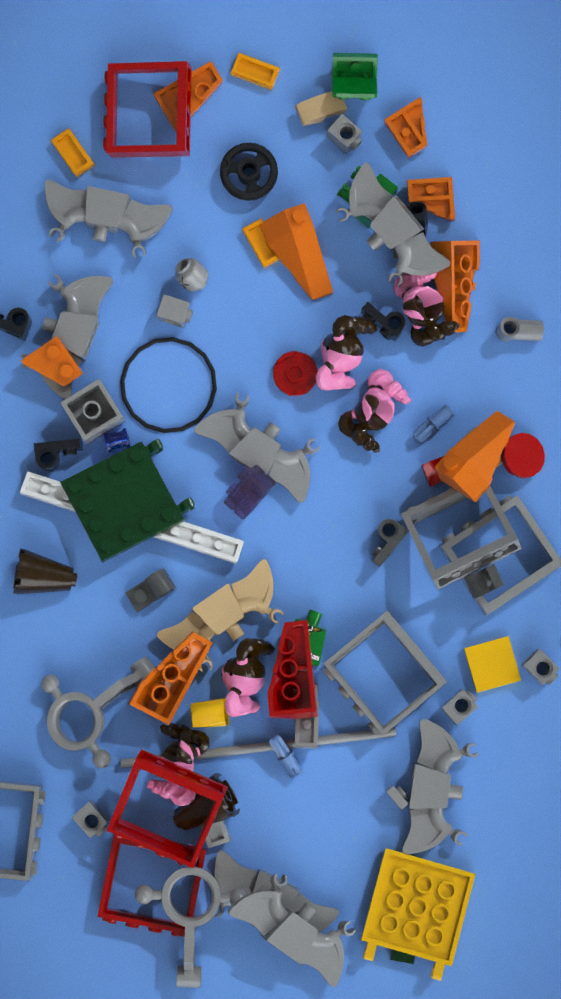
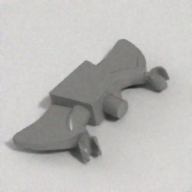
M364 163L351 185L349 195L350 209L338 208L335 211L343 210L346 214L345 218L338 221H345L351 215L353 217L363 215L372 221L370 226L376 233L367 239V243L375 251L384 243L390 250L395 248L399 258L395 267L397 271L389 276V283H391L394 276L400 278L397 287L401 286L403 282V272L410 275H429L449 267L450 261L431 247L424 233L418 234L424 230L418 220L397 195L392 198L393 195L379 184L371 165Z
M46 180L45 182L47 205L53 217L60 224L59 228H52L50 230L49 237H52L58 231L60 233L59 238L56 240L58 242L65 238L64 231L66 229L69 230L74 223L85 222L87 227L94 228L92 238L94 241L105 243L107 232L118 233L121 229L129 234L131 243H134V248L132 249L133 256L136 258V248H141L143 256H145L146 250L141 246L140 242L151 238L159 232L172 213L171 205L141 204L131 199L129 194L87 186V190H73L52 180Z
M54 275L59 280L56 285H52L48 281V284L54 291L61 292L60 295L65 299L67 307L66 311L60 313L58 321L46 317L42 330L53 333L51 339L58 336L78 366L82 361H86L100 323L98 319L100 303L113 284L111 277H85L72 282L67 287L64 286L63 280L58 275ZM22 354L20 358L24 359L28 354ZM21 365L24 368L31 369L26 365ZM41 374L49 388L63 399L71 396L72 382L62 386Z
M239 392L235 396L237 410L228 409L216 412L196 425L194 428L196 434L217 441L229 452L231 458L264 480L268 477L269 480L280 483L299 503L305 501L310 484V468L305 455H313L320 449V446L317 449H311L309 446L316 439H310L302 450L299 448L293 452H287L280 449L281 445L274 440L281 431L279 427L270 422L265 430L261 432L255 427L251 429L246 424L244 408L249 404V396L247 394L246 400L241 402L238 400Z
M421 719L419 722L421 750L416 761L419 764L413 763L408 808L411 809V825L402 847V851L405 854L429 850L441 843L448 834L458 845H463L457 840L459 834L468 837L461 829L454 830L452 825L445 820L443 808H447L448 798L461 800L463 794V786L450 784L451 775L448 774L451 764L462 759V756H478L479 753H469L470 746H475L476 744H466L463 746V749L459 750L457 743L446 730L425 719Z
M218 851L214 876L221 893H231L235 889H242L248 895L258 890H273V886L270 883L271 874L260 869L257 875V870L245 868L225 851ZM276 878L277 883L280 884L281 879ZM289 883L280 887V892H282L281 904L285 909L289 908L298 914L304 903L316 910L309 923L317 928L318 932L325 930L339 915L338 909L311 902L299 893V888ZM220 902V911L214 917L221 916L224 912V907L231 906V903Z
M277 873L273 874L270 878L273 890L264 889L252 892L230 907L228 910L230 916L251 923L270 944L300 965L304 963L314 967L330 986H337L344 964V949L340 936H351L355 933L356 929L354 928L346 931V926L351 921H341L336 931L333 929L325 934L318 932V929L309 923L316 912L311 906L304 903L298 914L282 906L280 887L287 883V876L282 875L281 883L278 884L276 881Z

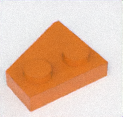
M421 97L384 119L385 125L407 158L412 157L427 147Z
M452 177L407 180L408 204L417 201L423 202L427 206V212L451 222L455 221Z
M58 336L21 360L24 365L62 386H66L84 374Z

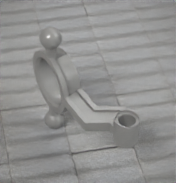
M144 657L130 667L133 674L118 680L96 699L81 692L62 694L58 688V678L51 674L44 676L41 680V687L55 698L47 715L48 731L54 742L60 747L72 751L88 747L93 754V764L97 768H106L111 762V756L106 750H101L96 743L104 728L105 719L102 709L121 694L137 687L155 668L148 657ZM74 700L87 704L94 715V728L91 734L80 742L66 737L60 726V715L63 708Z
M199 867L178 869L169 876L162 890H152L148 885H141L135 891V899L140 904H147L151 900H162L163 908L168 917L175 923L185 926L184 966L178 965L177 987H201V966H195V927L210 921L216 914L220 902L234 905L238 900L247 895L242 889H235L231 893H221L218 882L213 875ZM187 875L203 878L212 890V903L206 912L195 917L182 915L174 908L171 901V890L174 883Z

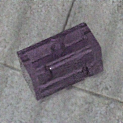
M258 465L253 466L250 470L246 467L237 477L240 479L239 483L236 484L234 482L226 491L228 496L224 500V504L231 510H234V513L241 519H245L250 515L276 484V481L268 474H265V471Z

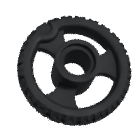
M256 143L236 145L225 154L221 161L220 178L222 184L232 196L238 199L251 201L262 198L273 189L277 181L278 167L272 153L262 145ZM251 151L257 153L255 159L247 157L239 163L233 160L236 155L242 152ZM264 165H269V179L263 187H260L257 184L260 178V168ZM252 168L255 172L247 176L243 173V170ZM229 174H238L240 182L247 185L245 192L232 185L228 178Z

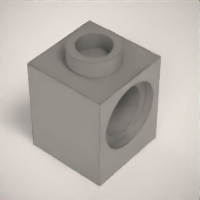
M341 114L327 130V137L347 154L351 149L353 151L356 150L362 143V130ZM342 132H349L352 137L350 139H343L340 134Z
M163 294L156 316L160 321L184 328L185 323L190 322L193 310L190 309L189 302Z
M536 649L521 665L540 685L545 683L550 685L558 677L556 672L560 669L541 649ZM540 662H544L547 665V672L544 675L538 674L536 670Z
M460 689L441 706V709L455 725H458L478 708L475 704L477 698L470 690L465 692L463 689ZM458 699H464L467 703V707L463 712H458L455 709V702Z
M92 800L72 817L89 838L93 835L99 837L108 828L106 824L110 821ZM92 814L98 818V825L96 827H91L87 824L86 819L88 815Z

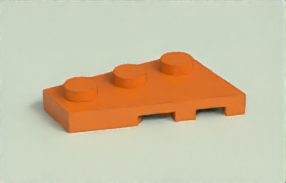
M212 61L192 71L191 117L223 83ZM178 80L153 93L175 133H177Z

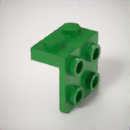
M333 53L332 96L341 100L349 98L371 100L372 98H377L378 54Z

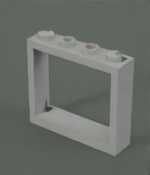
M491 486L488 487L485 493L507 535L438 569H435L414 524L467 497L450 487L446 492L438 496H432L426 502L418 506H412L401 513L437 589L522 549Z
M509 495L501 500L499 504L504 512L515 506L551 561L490 602H487L483 595L474 599L484 615L490 614L561 567L560 557L518 495L514 498H511ZM489 508L480 514L482 519L475 524L471 520L460 527L462 532L455 536L454 533H451L442 539L444 544L439 548L449 563L458 559L451 547L498 517L495 510L493 511L492 508ZM465 577L461 578L462 582L468 589L466 582L464 580Z
M388 611L323 663L326 668L323 670L325 675L331 681L335 679L339 683L340 687L338 690L345 699L350 697L355 703L353 706L354 710L360 717L365 715L370 721L367 724L375 735L380 733L382 737L447 683L445 678ZM383 624H385L434 683V685L385 726L381 724L334 667L336 663Z
M0 781V789L34 792L25 870L0 868V878L30 881L33 875L37 874L38 861H34L35 852H39L41 841L40 838H37L38 828H42L43 814H40V806L44 805L46 791H42L43 785Z

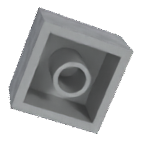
M100 379L60 402L86 444L91 443L126 421Z

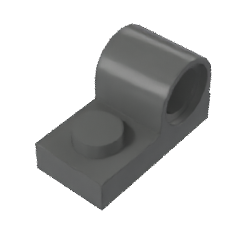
M393 519L383 520L378 527V535L386 545L383 547L380 544L372 554L375 557L373 563L380 568L409 530ZM385 525H392L395 528V534L390 537L383 534L382 528Z
M495 564L489 565L464 578L473 599L504 585Z
M162 568L125 593L135 610L139 612L175 590L176 586L166 570Z

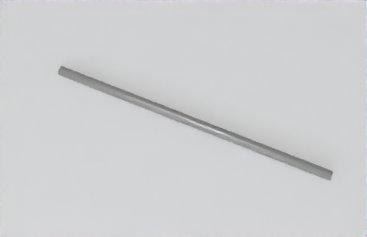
M393 727L383 737L380 733L375 735L372 730L318 736V745L396 736V729ZM295 739L284 740L289 749L295 748ZM269 742L207 749L205 753L197 757V760L274 750ZM136 757L120 759L121 768L133 767Z

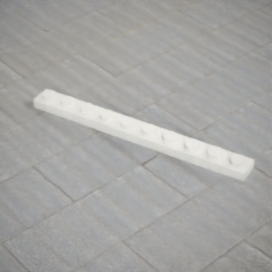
M27 471L20 490L21 495L75 512L59 481ZM182 522L154 536V538L237 564L244 544L242 540L186 522Z

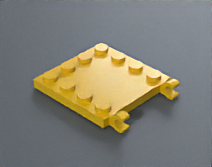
M385 848L361 940L367 942L363 958L373 961L376 947L379 945L435 961L430 977L441 981L445 965L452 966L475 874Z

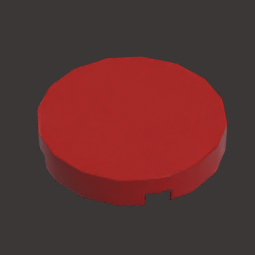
M291 351L283 354L276 361L273 368V379L275 385L282 393L288 396L299 397L313 389L318 369L314 360L309 355L298 351Z
M519 433L510 436L506 447L503 448L501 453V460L508 473L525 479L535 476L541 471L544 465L545 453L543 446L537 438L531 434Z

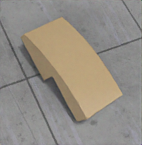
M331 91L296 104L295 109L302 125L307 126L323 122L325 117L343 114L346 112L347 106L344 100L333 97Z

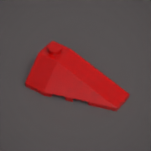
M307 620L284 623L273 675L267 693L270 718L301 719L318 717Z

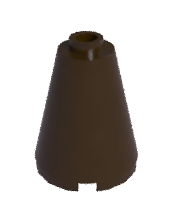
M20 548L13 594L70 591L71 586H76L77 573H73L74 569L72 567Z
M219 773L213 774L209 779L228 786L213 822L234 817L240 812V808L237 810L235 808L238 800L233 789L226 780L221 781L218 778L222 776ZM196 793L195 800L189 805L178 806L174 810L173 820L175 825L183 830L203 826L214 801Z

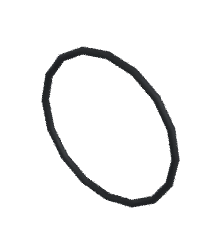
M174 337L154 339L137 348L125 363L120 380L122 400L130 415L145 428L162 433L184 431L199 423L211 409L217 391L215 370L207 355L193 343ZM173 341L190 346L204 358L211 371L213 390L208 406L197 419L182 427L163 429L147 424L133 412L126 399L124 381L130 363L140 351L155 343Z

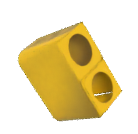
M226 698L191 703L192 727L230 725L229 715L226 713L224 704Z

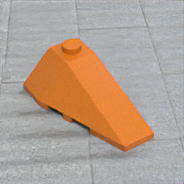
M305 203L285 209L260 223L267 246L271 251L275 252L285 268H288L295 277L296 282L311 300L333 294L316 232Z
M480 240L430 242L433 249L450 261V266L437 272L434 278L437 291L443 297L446 322L456 321L460 324L455 332H467L472 307L469 299L471 291H475L476 286L473 278L475 271H478L480 266Z
M499 411L494 412L452 447L435 466L440 480L476 503L492 482V475L495 468L499 465L501 453L508 443L515 426V421Z
M191 632L139 683L128 704L169 725L213 642L195 632Z

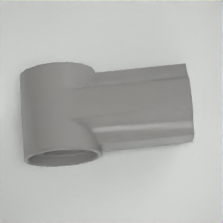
M506 317L498 325L496 334L500 340L505 342L511 340L542 341L544 325L543 321L518 320L514 317ZM510 325L513 329V334L506 333L503 326Z

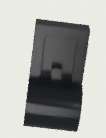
M369 302L361 309L362 318L372 321L380 329L379 333L384 338L394 341L399 338L405 326V318L401 313L391 312L385 317ZM396 319L400 322L401 326L393 329L389 326L388 321Z

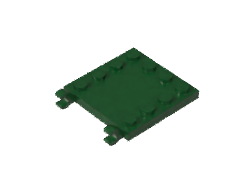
M160 439L152 441L146 447L141 441L60 482L102 563L184 522L182 515L195 509V504L191 497L176 505L155 467L151 456L163 451Z

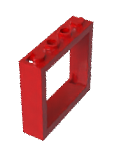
M187 61L108 63V71H105L104 75L105 83L107 84V93L104 94V104L107 107V115H104L103 120L104 128L106 129V137L103 139L104 151L111 158L190 156L192 67ZM178 72L176 144L116 146L118 74Z
M141 749L135 759L107 831L117 835L119 839H127L133 842L139 848L152 850L160 857H168L175 860L181 866L184 864L194 868L228 786ZM141 769L214 801L194 850L121 819Z
M114 834L97 917L103 918L102 921H107L111 924L121 921L126 922L125 926L139 928V925L147 926L148 930L152 932L162 933V930L171 931L173 936L185 937V926H181L172 920L108 908L120 846L125 844L137 847L133 842L127 839H119ZM178 843L192 850L195 848L193 845ZM202 847L196 867L203 869L207 848ZM194 875L186 915L189 917H194L201 877Z

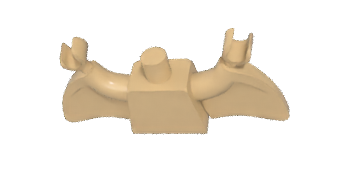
M261 560L247 577L232 583V589L229 584H226L192 608L194 612H191L179 624L159 631L157 637L173 650L191 632H195L210 641L215 634L219 636L227 631L234 642L245 634L238 625V622L245 618L243 614L251 611H257L263 615L266 613L272 622L280 623L274 620L273 615L275 612H279L282 615L284 613L279 609L269 608L273 596V577L267 560ZM206 655L202 663L208 662L210 670H212V660ZM202 664L199 668L201 672H203Z

